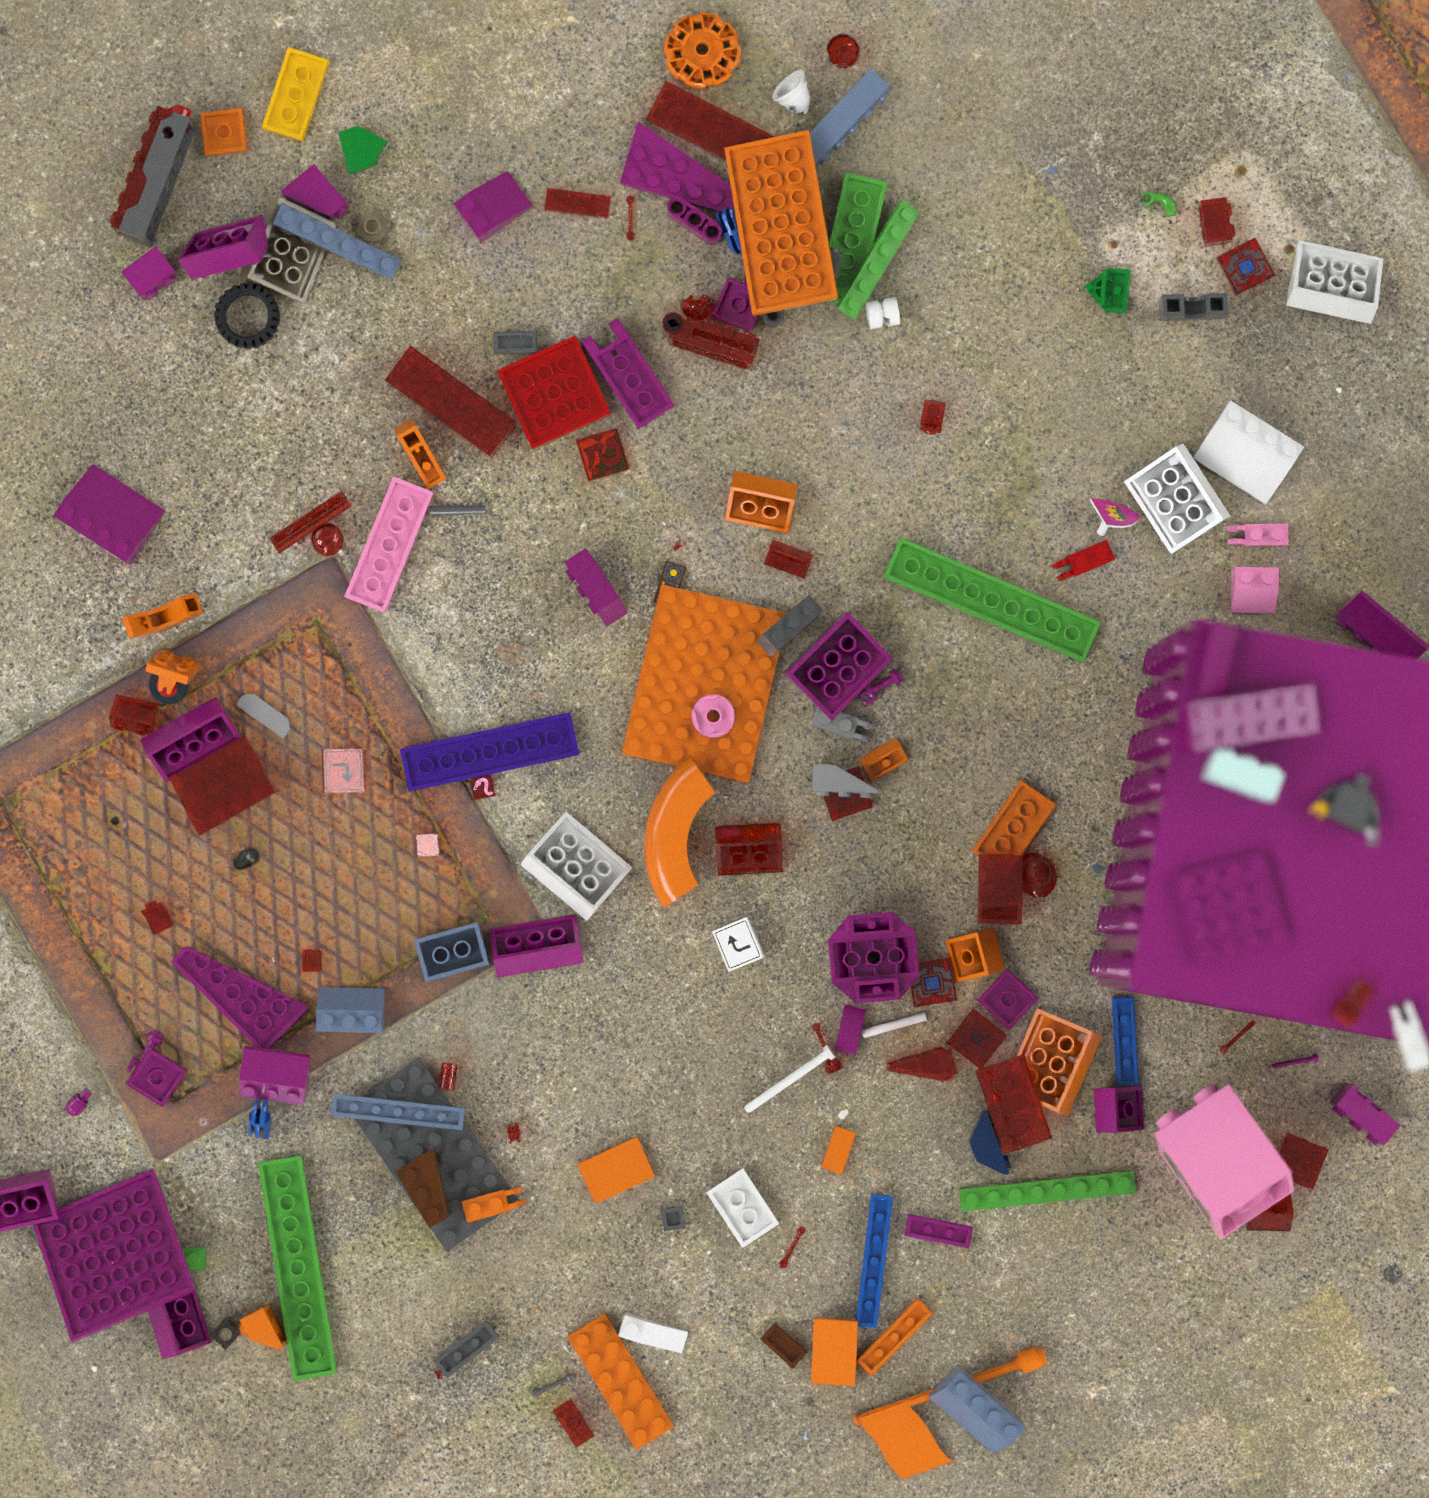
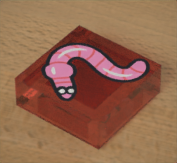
M492 775L470 779L474 800L496 796Z

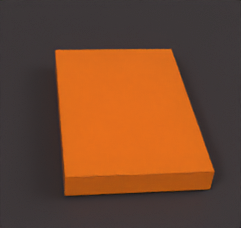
M637 1136L577 1164L595 1204L655 1177Z
M814 1317L811 1383L855 1386L858 1337L857 1319Z

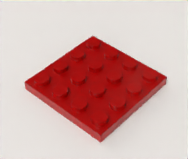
M576 335L497 370L532 450L611 415Z

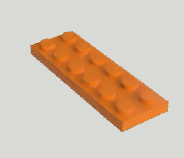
M603 1313L567 1336L636 1450L674 1427L606 1313Z

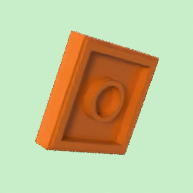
M243 108L199 113L205 157L248 152Z

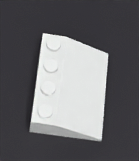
M1299 240L1288 288L1286 306L1371 324L1378 309L1383 258Z
M1230 400L1193 459L1266 505L1293 466L1304 446Z
M1184 443L1176 446L1124 481L1171 554L1230 517V514Z
M567 812L561 816L520 864L586 921L632 869L628 863Z

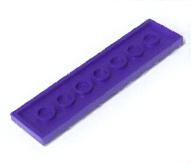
M570 712L400 749L409 792L580 755Z

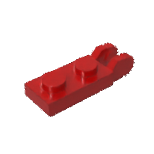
M1105 540L1067 556L1066 559L1052 564V568L1059 569L1069 563L1072 571L1060 574L1057 577L1058 582L1110 563L1115 558L1108 541Z

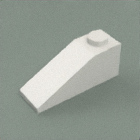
M625 1312L618 1336L638 1343L682 1353L688 1332Z

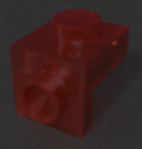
M924 399L920 430L929 435L941 433L946 402Z

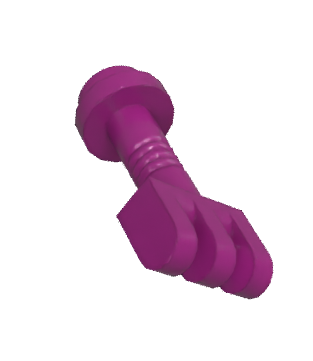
M893 669L890 670V676L872 686L868 684L864 688L865 692L858 695L859 699L868 695L869 699L862 703L864 707L878 700L875 693L882 690V688L884 689L894 683L897 686L901 685L904 679L898 669L895 671Z
M153 1029L151 1032H148L146 1037L149 1041L139 1059L134 1056L132 1057L126 1071L131 1072L133 1066L138 1065L149 1047L155 1048L157 1043L162 1044L164 1035Z

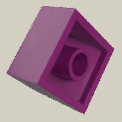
M156 246L121 271L143 300L154 298L159 293V289L163 286H170L175 282V277L178 276L177 272Z
M1142 1086L1094 1089L1096 1133L1144 1130Z

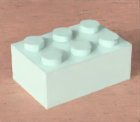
M1224 747L1210 752L1201 779L1266 803L1275 801L1284 774L1279 772L1280 768L1270 764L1258 765L1256 764V759L1245 755L1243 757L1234 756L1235 751Z

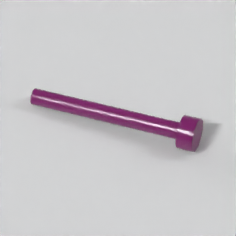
M1312 1054V1057L1272 1064V1068L1310 1061L1316 1063L1319 1062L1318 1055Z

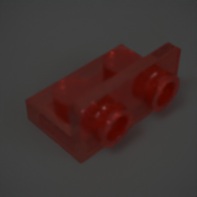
M116 694L109 715L110 726L118 731L127 730L142 736L149 735L154 732L153 725L159 710V703Z

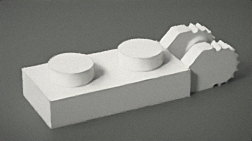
M1409 1001L1404 1003L1409 1019L1407 1022L1402 1023L1400 1012L1396 1006L1390 1007L1395 1024L1393 1027L1407 1070L1413 1071L1429 1066V1052L1419 1021L1416 1019L1413 1006Z

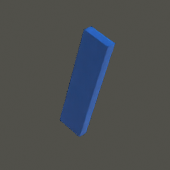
M1113 997L1111 1001L1116 1085L1139 1084L1134 997Z

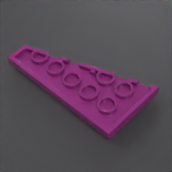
M637 122L620 185L669 199L680 197L693 206L714 212L723 211L726 208L730 209V207L734 206L731 185L640 122Z
M185 946L171 960L190 982L255 1047L269 1049L310 1008V1006L189 946Z

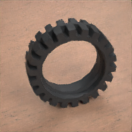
M240 283L238 286H231V289L224 291L223 296L219 297V302L215 305L214 317L218 331L226 341L238 348L255 349L260 345H265L268 340L273 338V334L277 332V327L280 323V312L275 299L266 289L259 285ZM242 296L259 298L268 310V321L265 327L258 334L251 337H242L235 334L229 328L226 321L229 305L235 299Z

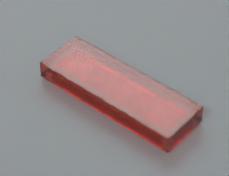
M547 188L544 210L609 219L611 196Z

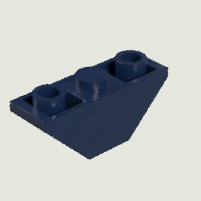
M986 1110L981 1111L968 1139L975 1160L1004 1175L1010 1174L1008 1168H1011L1010 1161L1007 1155L1003 1156L1000 1149L1004 1147L999 1134L995 1135L993 1129L996 1126L992 1113L988 1114Z

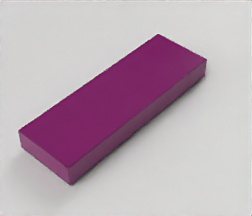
M908 1214L904 1236L969 1248L973 1226Z

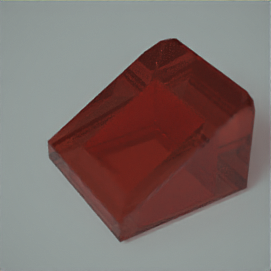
M439 833L416 834L417 856L440 855Z
M303 950L302 971L320 972L322 970V951Z

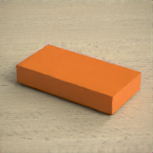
M835 1125L821 1168L842 1175L856 1132Z

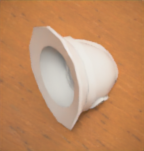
M803 70L794 71L777 86L772 96V99L781 106H784L791 112L800 114L808 112L810 94Z

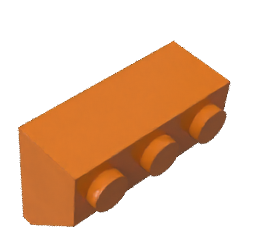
M734 471L724 520L788 533L798 484Z

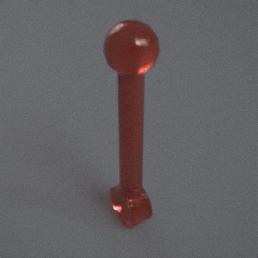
M630 195L626 198L628 203V233L626 237L629 241H633L635 239L632 213L634 197Z
M1253 1020L1250 1021L1231 1041L1220 1047V1052L1226 1054L1228 1048L1256 1023Z
M798 1227L793 1243L784 1259H781L779 1262L781 1268L788 1266L790 1255L801 1235H804L806 1232L804 1227Z

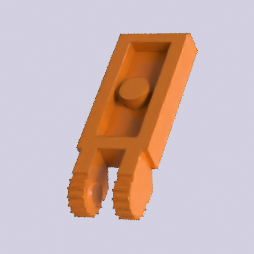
M522 1186L509 1190L502 1189L463 1200L462 1205L467 1223L526 1205V1201L522 1199L510 1204L507 1200L508 1195L522 1192Z

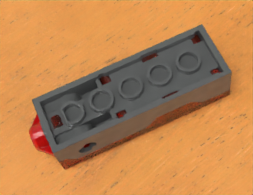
M174 105L169 109L157 106L156 111H152L149 117V129L144 131L141 138L142 147L140 151L136 152L133 163H135L134 168L127 174L125 181L127 186L125 191H121L119 195L117 212L114 211L110 218L111 228L118 236L151 248L197 129L190 118L191 111L181 105Z

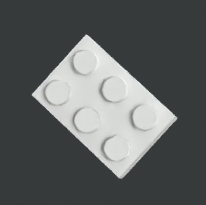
M743 1168L706 1192L742 1248L779 1224Z

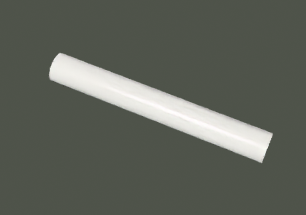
M925 1012L863 1029L862 1034L866 1038L927 1021Z

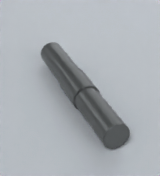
M486 505L429 506V515L486 514Z

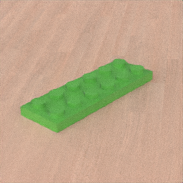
M845 173L829 246L839 250L844 258L836 282L839 299L827 302L839 303L872 248L888 182Z

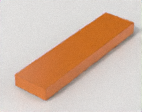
M916 1298L857 1358L856 1362L872 1377L933 1313Z

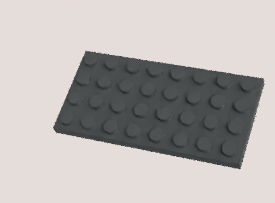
M420 1057L363 1096L454 1107ZM354 1118L411 1201V1197L395 1171L432 1148H436L450 1216L430 1229L446 1252L500 1215L497 1214L467 1223L462 1205L463 1200L511 1188L465 1122L463 1130ZM516 1195L507 1196L509 1204L519 1200Z

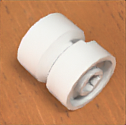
M896 297L885 298L881 303L878 300L865 303L870 330L882 328L883 324H886L888 327L900 325Z

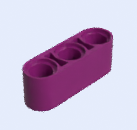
M674 197L669 200L667 212L672 220L709 245H715L721 241L722 228L716 221L680 197ZM679 204L683 207V210L680 213H674L671 210L672 206ZM691 217H698L701 222L695 226L689 223V219ZM709 229L718 231V235L714 238L708 237L706 233Z

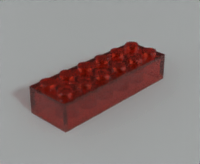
M411 345L385 379L387 385L491 460L517 426L515 420Z

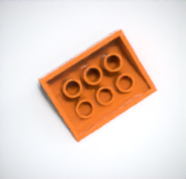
M1037 1008L1003 1089L1068 1117L1102 1036Z

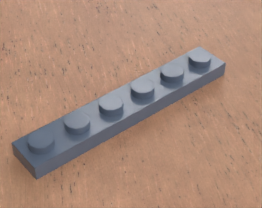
M281 204L272 224L390 280L393 279L401 259L284 204Z
M335 1093L333 1094L331 1116L463 1130L465 1108Z

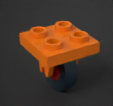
M159 650L147 663L145 670L152 673L149 679L151 695L162 704L178 703L185 697L188 691V683L199 671L200 663L195 662L190 657L174 655L169 650Z

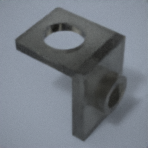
M227 1316L210 1336L226 1350L241 1334L239 1328L241 1323L236 1318ZM222 1328H228L232 1333L231 1338L227 1341L219 1337V1331Z

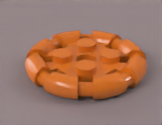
M699 12L697 15H686L673 25L670 33H667L663 48L664 55L667 57L665 63L671 74L677 80L681 79L684 81L686 86L696 89H706V86L711 85L716 87L732 76L731 72L733 69L738 67L741 58V46L738 45L739 36L728 21L721 20L720 16L716 14ZM701 23L702 29L694 30L693 24ZM714 26L720 29L718 34L712 30ZM680 33L685 34L683 40L678 38ZM722 42H729L730 47L724 48ZM699 45H706L709 51L705 55H700L697 53L696 48ZM681 51V57L675 58L674 53ZM722 59L727 62L725 67L719 65ZM687 66L693 70L690 75L684 72ZM711 71L712 77L704 78L703 73Z

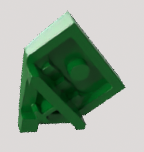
M360 126L338 132L349 174L353 175L369 169L372 165L377 166V159L383 147H386L387 140Z
M1104 269L1098 277L1084 286V288L1105 312L1127 314L1131 270Z

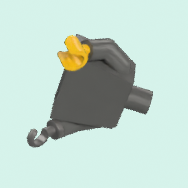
M1361 774L1357 775L1353 785L1343 782L1341 784H1334L1324 790L1316 804L1310 809L1311 814L1315 810L1320 813L1318 819L1324 816L1359 834H1363L1366 831L1369 838L1374 840L1366 839V842L1370 845H1377L1379 842L1377 837L1379 830L1378 805L1375 802V796L1365 792L1371 779Z

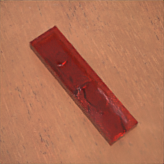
M340 491L269 539L280 554L350 508L351 504L344 493Z

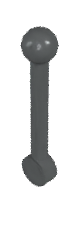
M570 1374L540 1389L534 1388L532 1395L538 1397L540 1393L570 1381L575 1376Z

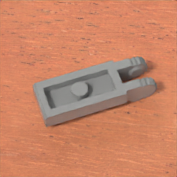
M818 707L811 726L866 743L870 742L868 736L854 733L857 725L867 730H874L875 725L860 721L859 718L842 712L833 720H830Z

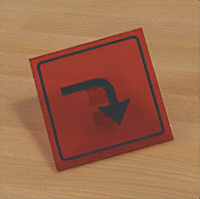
M322 749L323 793L364 792L363 749Z

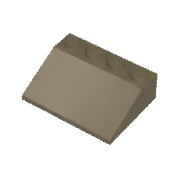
M272 197L263 216L265 219L268 249L260 263L243 266L239 278L304 304L326 249L272 224L281 204L335 228L336 224L283 198Z

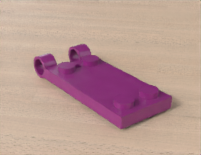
M616 318L608 323L612 332L618 338L616 341L602 350L598 348L590 335L581 340V343L639 430L675 407V405L620 320ZM616 350L617 355L613 356L611 351Z

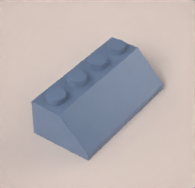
M959 1364L928 1395L933 1402L992 1453L1011 1445L1026 1429L1023 1420Z

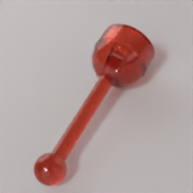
M814 1023L812 1030L816 1032L822 1047H824L826 1043L820 1032L821 1027L818 1023ZM836 1057L833 1060L828 1058L825 1061L824 1067L827 1075L843 1069L841 1062Z

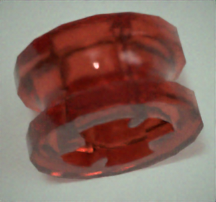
M515 1123L514 1126L507 1124L509 1143L512 1144L513 1141L521 1142L519 1123Z

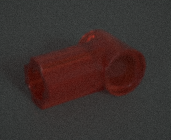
M1357 978L1345 997H1342L1335 1004L1330 1015L1350 1029L1360 1018L1361 1010L1371 998L1375 989L1360 978Z

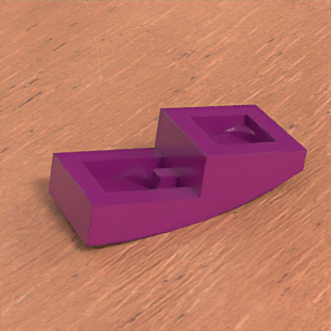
M844 1005L834 1051L856 1056L866 1009Z

